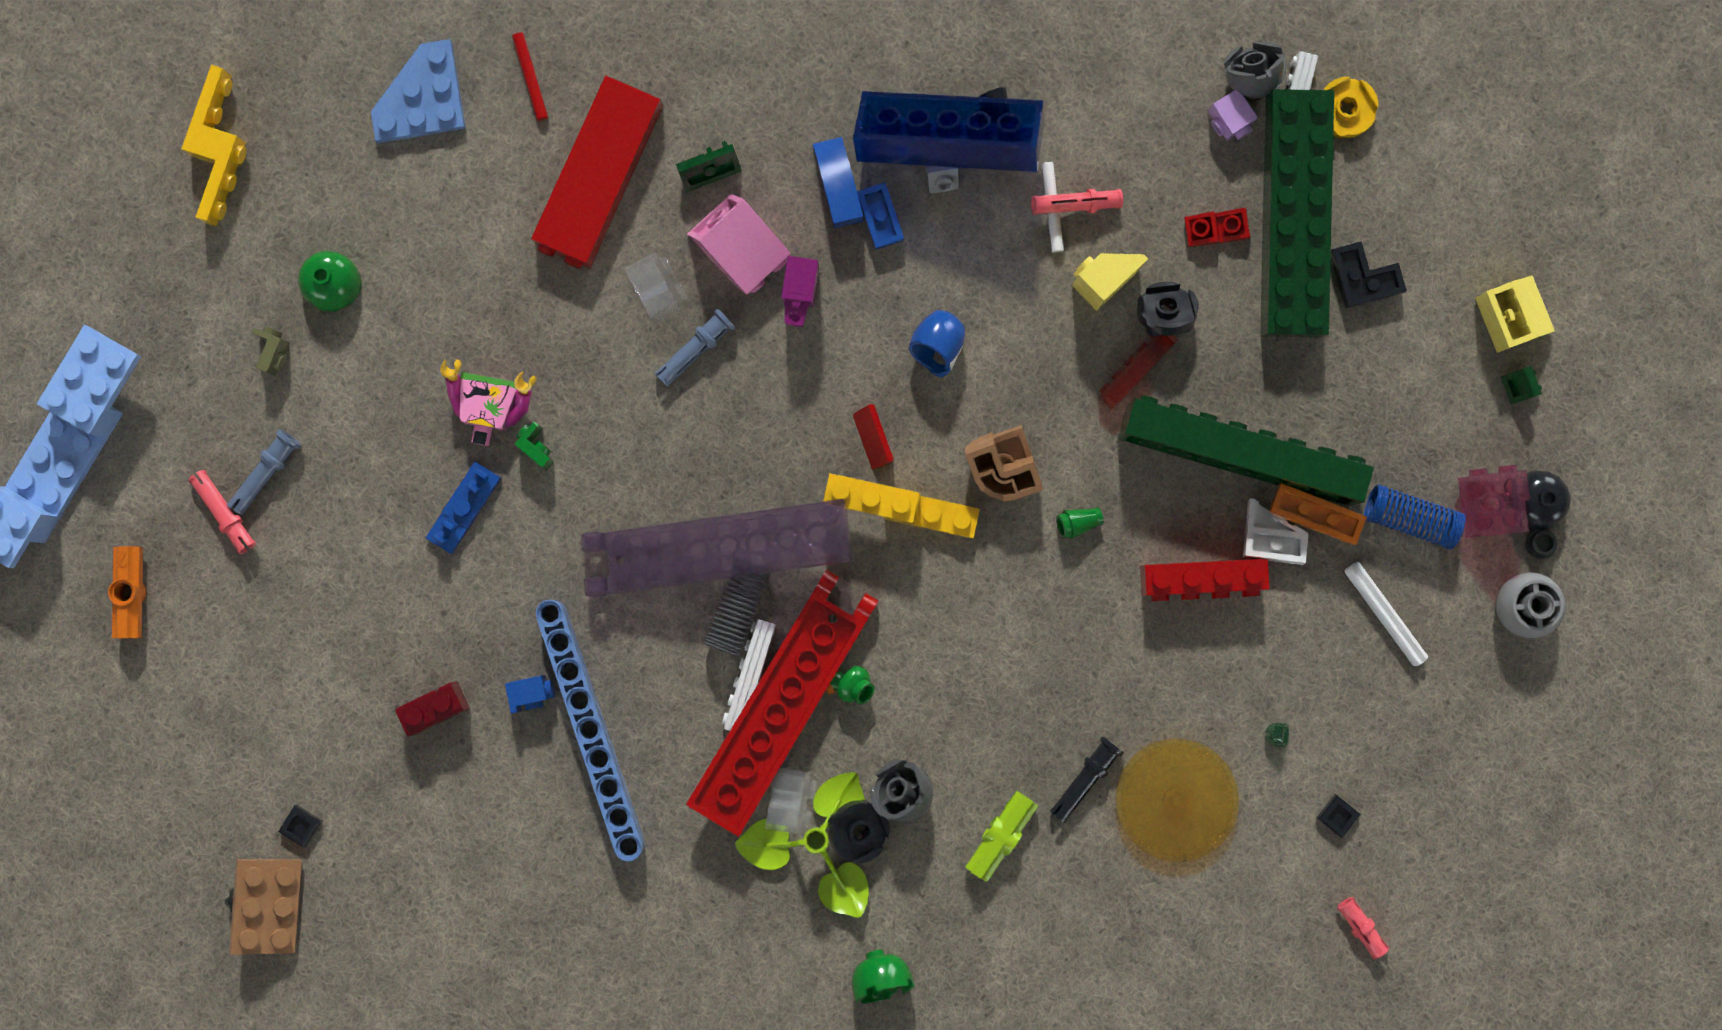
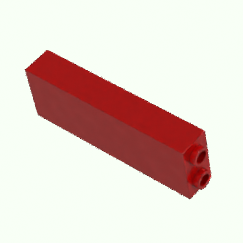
M605 75L531 237V240L538 245L537 251L549 257H553L555 253L565 257L564 262L577 269H581L582 265L591 268L663 109L660 98Z

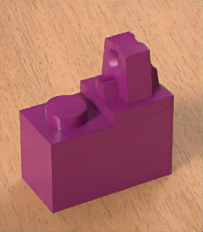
M795 256L787 257L781 297L782 303L785 306V325L803 327L809 307L815 305L819 278L818 260Z

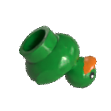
M853 666L844 675L839 671L836 672L827 687V693L833 694L837 691V695L842 701L846 703L857 702L862 705L872 698L875 686L871 683L870 674L865 668Z

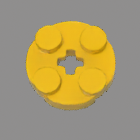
M1340 77L1330 82L1323 89L1335 90L1333 136L1336 138L1357 137L1369 129L1375 120L1378 98L1373 88L1363 80L1358 81L1350 79L1351 77ZM1341 101H1345L1346 104L1352 102L1354 107L1351 110V115L1341 111Z

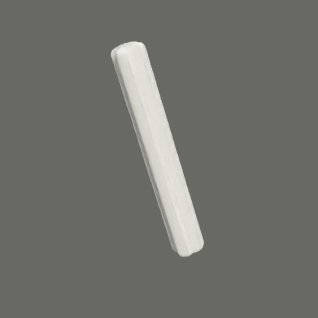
M1359 562L1349 565L1344 570L1345 574L1411 664L1419 666L1428 659V655Z

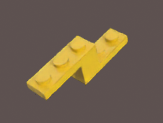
M211 64L181 149L192 157L214 163L196 218L216 227L218 221L222 220L226 214L227 205L225 201L228 192H232L236 186L237 177L235 173L238 164L244 162L247 150L245 147L246 143L238 136L214 128V125H218L222 118L223 110L221 106L224 97H228L231 93L232 76L223 68Z
M829 473L823 504L876 515L884 517L885 520L974 539L980 512L979 508L924 497L919 492Z

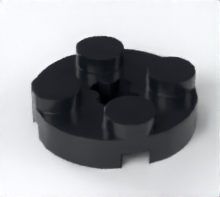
M1154 283L1147 287L1146 293L1138 298L1137 317L1140 323L1146 327V332L1151 336H1172L1192 331L1197 319L1198 299L1190 289L1188 292L1180 289V284ZM1163 306H1169L1170 309L1175 310L1164 311Z
M867 800L848 802L828 819V838L832 849L836 854L853 863L861 864L875 859L884 849L882 845L885 842V838L889 837L890 827L888 820L878 814L873 805ZM858 825L861 827L865 826V830L861 832L862 837L860 839L855 835L853 836V831Z

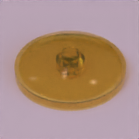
M1169 738L1153 742L1132 756L1120 774L1116 787L1115 801L1119 821L1133 843L1146 853L1161 860L1186 862L1208 855L1225 841L1237 818L1239 793L1232 771L1215 751L1192 740Z

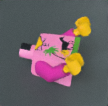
M446 359L443 361L440 372L445 377L447 394L454 413L460 418V422L474 426L471 443L489 446L492 429L507 432L508 427L515 426L528 412L532 393L530 389L537 382V378L534 375L529 379L528 383L523 381V371L515 378L514 382L462 372L460 377L458 375L462 366L460 360L456 359L454 363L455 369L447 367Z

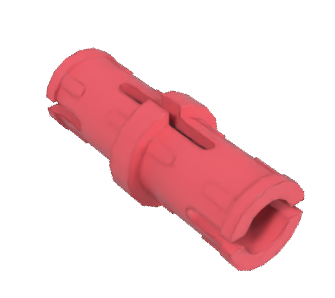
M1349 897L1338 905L1337 909L1352 928L1351 933L1355 938L1361 940L1372 959H1378L1389 951L1388 945L1385 944L1374 928V921L1366 917L1354 897Z

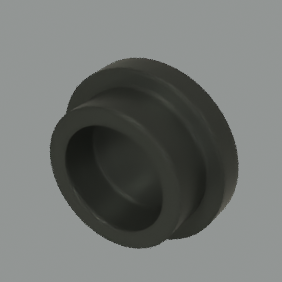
M1548 529L1533 530L1526 538V549L1535 558H1548L1557 549V539Z

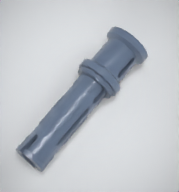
M718 308L714 311L715 315L702 327L698 326L696 328V335L655 372V375L667 387L708 348H715L717 341L729 330L733 331L736 329Z
M278 429L275 440L267 450H262L260 453L261 461L232 499L228 501V507H234L233 511L240 515L245 514L247 508L276 470L284 469L286 466L285 461L294 449L301 447V443L287 432Z

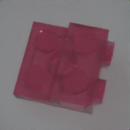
M1517 465L1499 466L1498 473L1488 474V468L1469 470V476L1458 478L1462 513L1466 516L1465 538L1529 531L1525 501L1530 500L1527 470H1517Z

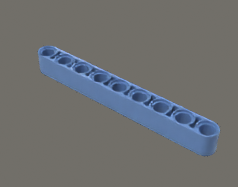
M545 600L536 609V619L617 857L623 861H633L644 851L645 840L565 605L560 601ZM550 605L556 606L559 611V616L554 622H549L545 617V610ZM559 634H564L568 638L569 644L564 651H559L554 644L555 638ZM568 663H574L578 668V676L574 680L568 679L564 674V668ZM579 691L585 693L588 697V704L584 709H580L574 704V696ZM587 721H593L598 727V733L594 738L588 737L584 733L583 727ZM596 750H602L608 756L607 764L603 767L596 765L593 761V755ZM611 779L616 782L618 790L615 795H607L604 792L603 783L605 780ZM615 809H623L627 813L628 819L626 824L620 825L613 820V811ZM625 838H631L636 841L638 848L635 853L630 854L624 851L622 843Z

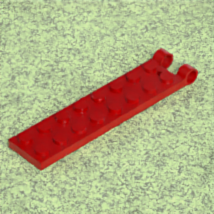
M827 569L686 803V806L738 837L879 601L865 593L852 615L827 601V597L839 579V576ZM833 614L836 616L837 620L835 623L828 621L829 615Z

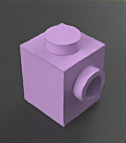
M1237 90L1213 103L1208 110L1213 119L1211 121L1213 129L1219 136H1224L1227 141L1233 137L1240 140L1253 131L1251 126L1258 119L1244 96Z

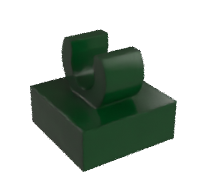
M1532 366L1501 376L1511 405L1542 394V386L1538 385L1535 376L1537 372L1533 370Z

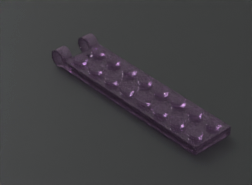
M844 499L605 533L590 532L581 535L583 552L608 550L610 577L584 579L585 596L588 597L852 562L847 505ZM620 557H624L625 559L622 565L618 564V559Z

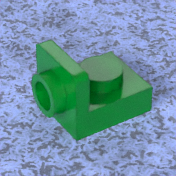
M534 421L531 425L526 424L520 429L516 435L518 440L515 445L539 466L547 470L554 462L548 457L552 451L539 440L534 444L532 443L534 438L543 429Z

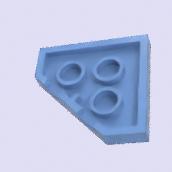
M450 39L420 44L371 111V117L377 143L466 129L453 44Z

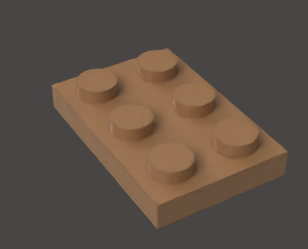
M236 859L229 953L231 955L295 953L302 860Z

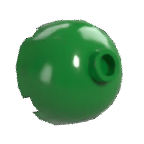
M321 251L314 253L304 261L299 270L298 285L301 294L309 304L321 311H340V309L350 306L360 293L362 280L358 268L351 259L339 252Z
M882 949L866 953V960L856 966L851 979L852 992L856 1004L860 1001L862 1004H869L887 1000L898 989H901L902 994H905L915 987L911 971L905 961L894 954H884Z

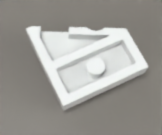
M1250 498L1247 503L1243 558L1268 559V561L1304 565L1307 556L1308 533L1296 525L1289 524L1286 519L1269 513V510L1259 505V501Z

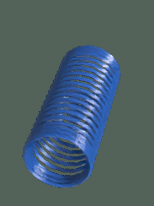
M1380 484L1372 489L1364 510V516H1367L1366 521L1379 523L1380 526L1384 525L1385 528H1395V531L1400 530L1401 533L1405 532L1406 535L1410 534L1411 537H1420L1421 540L1426 539V542L1431 541L1432 544H1441L1443 548H1449V550L1453 549L1460 541L1466 523L1464 513L1450 510L1444 506H1439V504L1435 505L1433 502L1429 503V501H1424L1423 499L1419 500L1418 497L1414 498L1413 495L1409 496L1397 490L1393 491L1392 488L1388 489L1387 486ZM1390 498H1391L1388 511H1387V513H1386V515H1385V518H1384V520H1383V522H1382V517H1383L1384 512H1385V510H1386L1387 504H1388V502H1389V500H1390ZM1395 500H1396V504H1395L1393 513H1392L1391 518H1390V520H1389V522H1388V524H1387V520H1388V517H1389V515H1390L1392 506H1393V504H1394V502H1395ZM1400 502H1401V507H1400V509H1399V512H1398V515H1397V517H1396L1395 523H1394L1393 526H1392V522H1393V519H1394L1395 514H1396V512H1397V508H1398V506H1399V504H1400ZM1405 504H1406V509H1405V511H1404V514H1403V517H1402V519H1401L1400 525H1399L1398 528H1397L1398 521H1399V519H1400V517H1401L1403 508H1404V506H1405ZM1412 505L1411 511H1410V513H1409L1408 519H1407L1406 524H1405V527H1404L1403 530H1402L1403 524H1404L1405 519H1406V517H1407L1408 510H1409L1410 506ZM1417 507L1416 513H1415V515H1414V519H1413V521H1412V523H1411L1410 529L1408 530V526H1409L1410 521H1411V519H1412L1413 512H1414L1415 508ZM1422 509V513H1421L1420 518H1419V521H1418V523H1417V525H1416V529H1415V531L1413 532V528H1414V526H1415V524H1416V521H1417V519H1418L1419 512H1420V510ZM1427 511V515H1426L1425 520H1424V523H1423V525H1422V527H1421V531H1420V533L1418 534V530H1419V528H1420V526H1421V524H1422V521H1423V518H1424V514H1425V512ZM1433 511L1432 517H1431L1430 522H1429V525H1428V527H1427V529H1426V533H1425V535H1424V537H1423V532H1424V530H1425V528H1426V526H1427V523H1428V520H1429V516H1430L1431 512ZM1438 513V517H1437V519H1436V521H1435V524H1434V527H1433V529H1432V531H1431V528H1432L1433 523H1434L1435 516H1436V514ZM1443 515V519H1442V521H1441V523H1440V526H1439V529H1438V531H1437V528H1438V525H1439V522H1440V518H1441V516ZM1448 517L1447 523L1444 528L1445 520Z

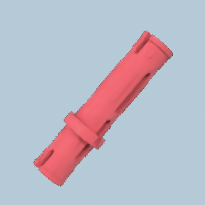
M1087 189L1084 193L1032 196L1031 198L1033 215L1085 210L1088 213H1096L1098 209H1120L1123 206V193L1121 189L1097 192L1095 189Z
M205 470L196 472L203 484L194 475L188 479V482L193 486L220 524L219 530L222 534H227L239 554L248 552L241 540L250 549L256 545V542L241 524L243 522L242 518L239 515H235L232 509L228 507L227 502L217 490Z

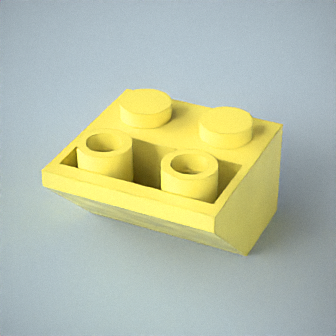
M1533 276L1509 282L1475 297L1497 353L1555 331Z

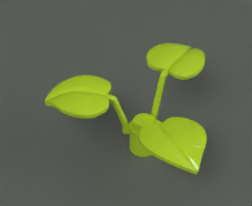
M857 773L839 774L819 787L814 796L813 808L818 815L827 818L820 828L809 829L805 833L804 839L788 842L789 831L787 827L777 819L766 818L754 823L735 842L737 850L749 863L764 870H777L785 866L790 859L788 850L790 847L804 845L810 853L821 854L832 872L824 875L819 882L818 894L821 902L835 913L856 918L863 915L869 896L865 873L858 865L852 862H846L836 869L826 852L829 838L825 832L828 828L829 817L836 813L841 806L851 801L865 800Z

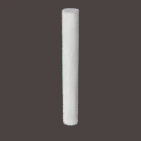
M1053 162L1042 163L1045 195H1057ZM1047 213L1052 253L1063 252L1060 214Z

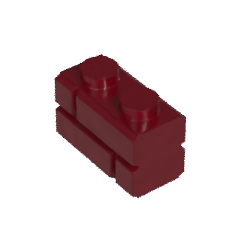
M458 681L414 699L396 708L395 711L407 737H410L467 711L470 707Z

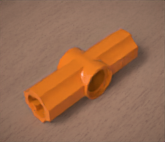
M113 547V582L108 589V596L112 602V638H142V602L146 598L147 593L146 587L143 584V547ZM127 585L132 590L131 597L128 600L123 595L124 588Z

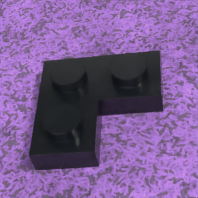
M1362 241L1331 250L1332 262L1346 309L1407 292L1399 263L1372 270L1369 269Z

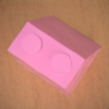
M733 194L727 196L687 234L734 285L745 294L749 292L754 293L759 290L765 283L764 278L772 271L774 273L779 271L787 263L786 258L791 254L743 198Z

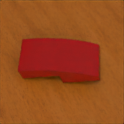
M1246 207L1219 213L1212 211L1184 217L1189 247L1251 239Z

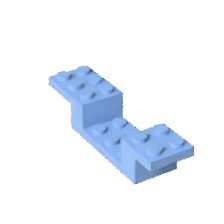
M85 324L37 402V405L50 411L5 487L0 486V563L8 568H15L30 542L46 543L123 415L122 412L113 408L112 405L141 358L140 355Z

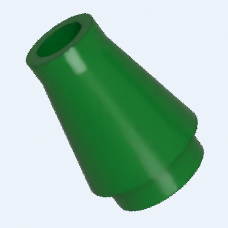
M1097 507L1093 509L1063 510L1062 514L1056 516V523L1062 538L1069 537L1073 539L1096 526L1103 525L1104 519L1100 508Z

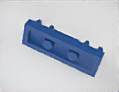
M474 462L427 534L426 539L448 553L453 554L500 482L501 477L479 463Z

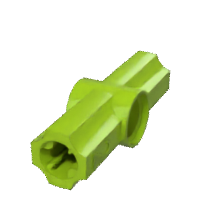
M1016 790L1000 815L991 821V828H987L983 833L981 843L965 865V868L980 879L988 882L1004 856H1008L1022 836L1021 831L1038 808V805Z

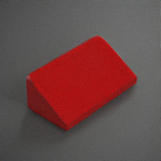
M873 404L867 405L855 412L853 419L871 469L875 470L892 464L894 458L875 406Z

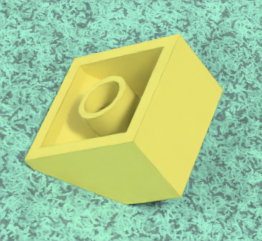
M1100 253L1095 259L1089 256L1073 274L1076 279L1072 286L1097 311L1143 267L1148 258L1144 254Z

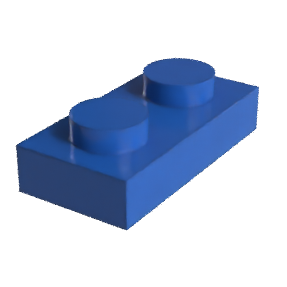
M886 183L857 191L875 250L903 242L904 236Z

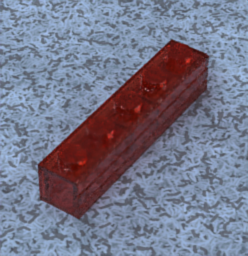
M1174 335L1150 336L1152 340L1147 345L1145 342L1137 350L1139 354L1135 358L1131 356L1125 362L1127 367L1123 371L1118 370L1111 377L1114 381L1110 385L1106 383L1099 390L1101 394L1098 398L1112 410L1178 341Z

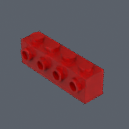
M1268 559L1140 566L1141 596H1150L1151 602L1169 601V595L1181 594V600L1200 599L1199 593H1211L1212 599L1230 598V592L1242 591V597L1261 596L1260 590L1270 589Z

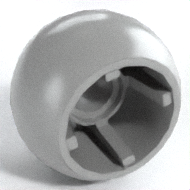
M1527 572L1510 578L1502 585L1496 597V612L1501 624L1509 632L1522 638L1535 639L1544 637L1559 627L1566 612V601L1561 588L1554 580L1539 573ZM1522 590H1526V593H1524V594H1522V595L1520 596V598L1518 599V602H1517V604H1516V601H1517V598H1518L1519 593H1520ZM1535 597L1541 604L1538 613H1535L1531 608L1532 600ZM1517 610L1519 611L1520 615H1522L1524 618L1529 619L1530 621L1525 623L1523 620H1521Z

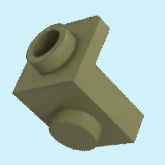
M265 326L263 331L253 328L252 334L267 340L256 368L276 376L277 371H281L286 364L287 354L285 352L289 342L281 339L283 333Z

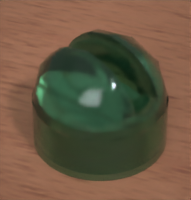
M1277 722L1268 725L1265 732L1271 734L1270 736H1265L1266 741L1272 746L1286 748L1289 741L1288 724Z

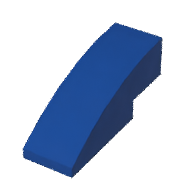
M842 137L813 144L834 229L863 222V213Z

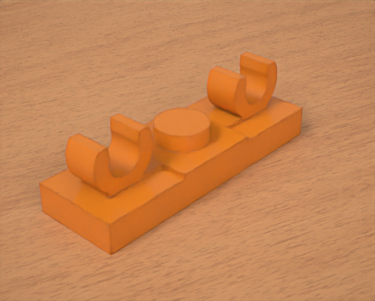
M1282 483L1278 485L1269 509L1271 514L1351 545H1357L1367 516Z

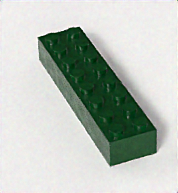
M1273 89L1266 96L1261 337L1321 338L1329 335L1335 90Z
M1141 395L1140 399L1134 398L1126 406L1118 440L1277 486L1282 483L1315 497L1346 506L1365 502L1374 466L1365 464L1366 459L1353 455H1348L1347 459L1336 456L1337 451L1326 447H1318V450L1306 447L1307 442L1295 438H1289L1288 442L1276 438L1277 434L1262 429H1259L1258 433L1246 430V424L1236 421H1229V424L1217 421L1218 417L1215 415L1200 412L1199 416L1187 413L1188 408L1181 405L1170 404V407L1159 405V400L1150 396Z

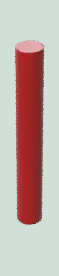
M515 33L512 35L536 119L537 121L548 119L549 117L524 33Z

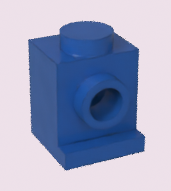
M546 675L505 683L511 714L521 712V705H525V710L543 707V700L555 698L553 683L551 680L546 679Z

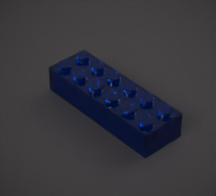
M862 91L853 135L856 161L1037 172L1044 130V100Z

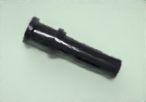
M1103 736L1100 739L1101 744L1091 757L1084 759L1085 762L1083 764L1085 767L1050 810L1052 814H1055L1064 823L1067 822V819L1100 777L1103 779L1104 776L1106 777L1109 774L1107 770L1118 756L1122 757L1124 754L1123 751Z

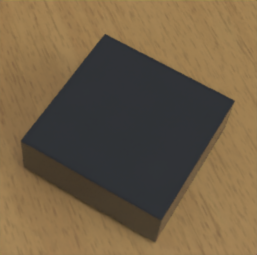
M1334 794L1316 818L1340 838H1343L1361 814L1338 795Z
M294 805L278 832L304 848L307 847L323 820L302 807Z

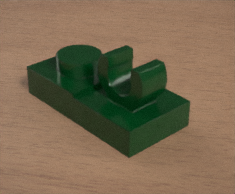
M724 141L722 142L723 147L712 151L711 147H708L706 154L703 153L675 164L686 193L742 172L733 144L728 145Z

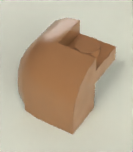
M1022 425L994 435L993 432L988 433L966 446L965 455L974 480L981 492L983 491L988 496L1005 502L1044 490Z

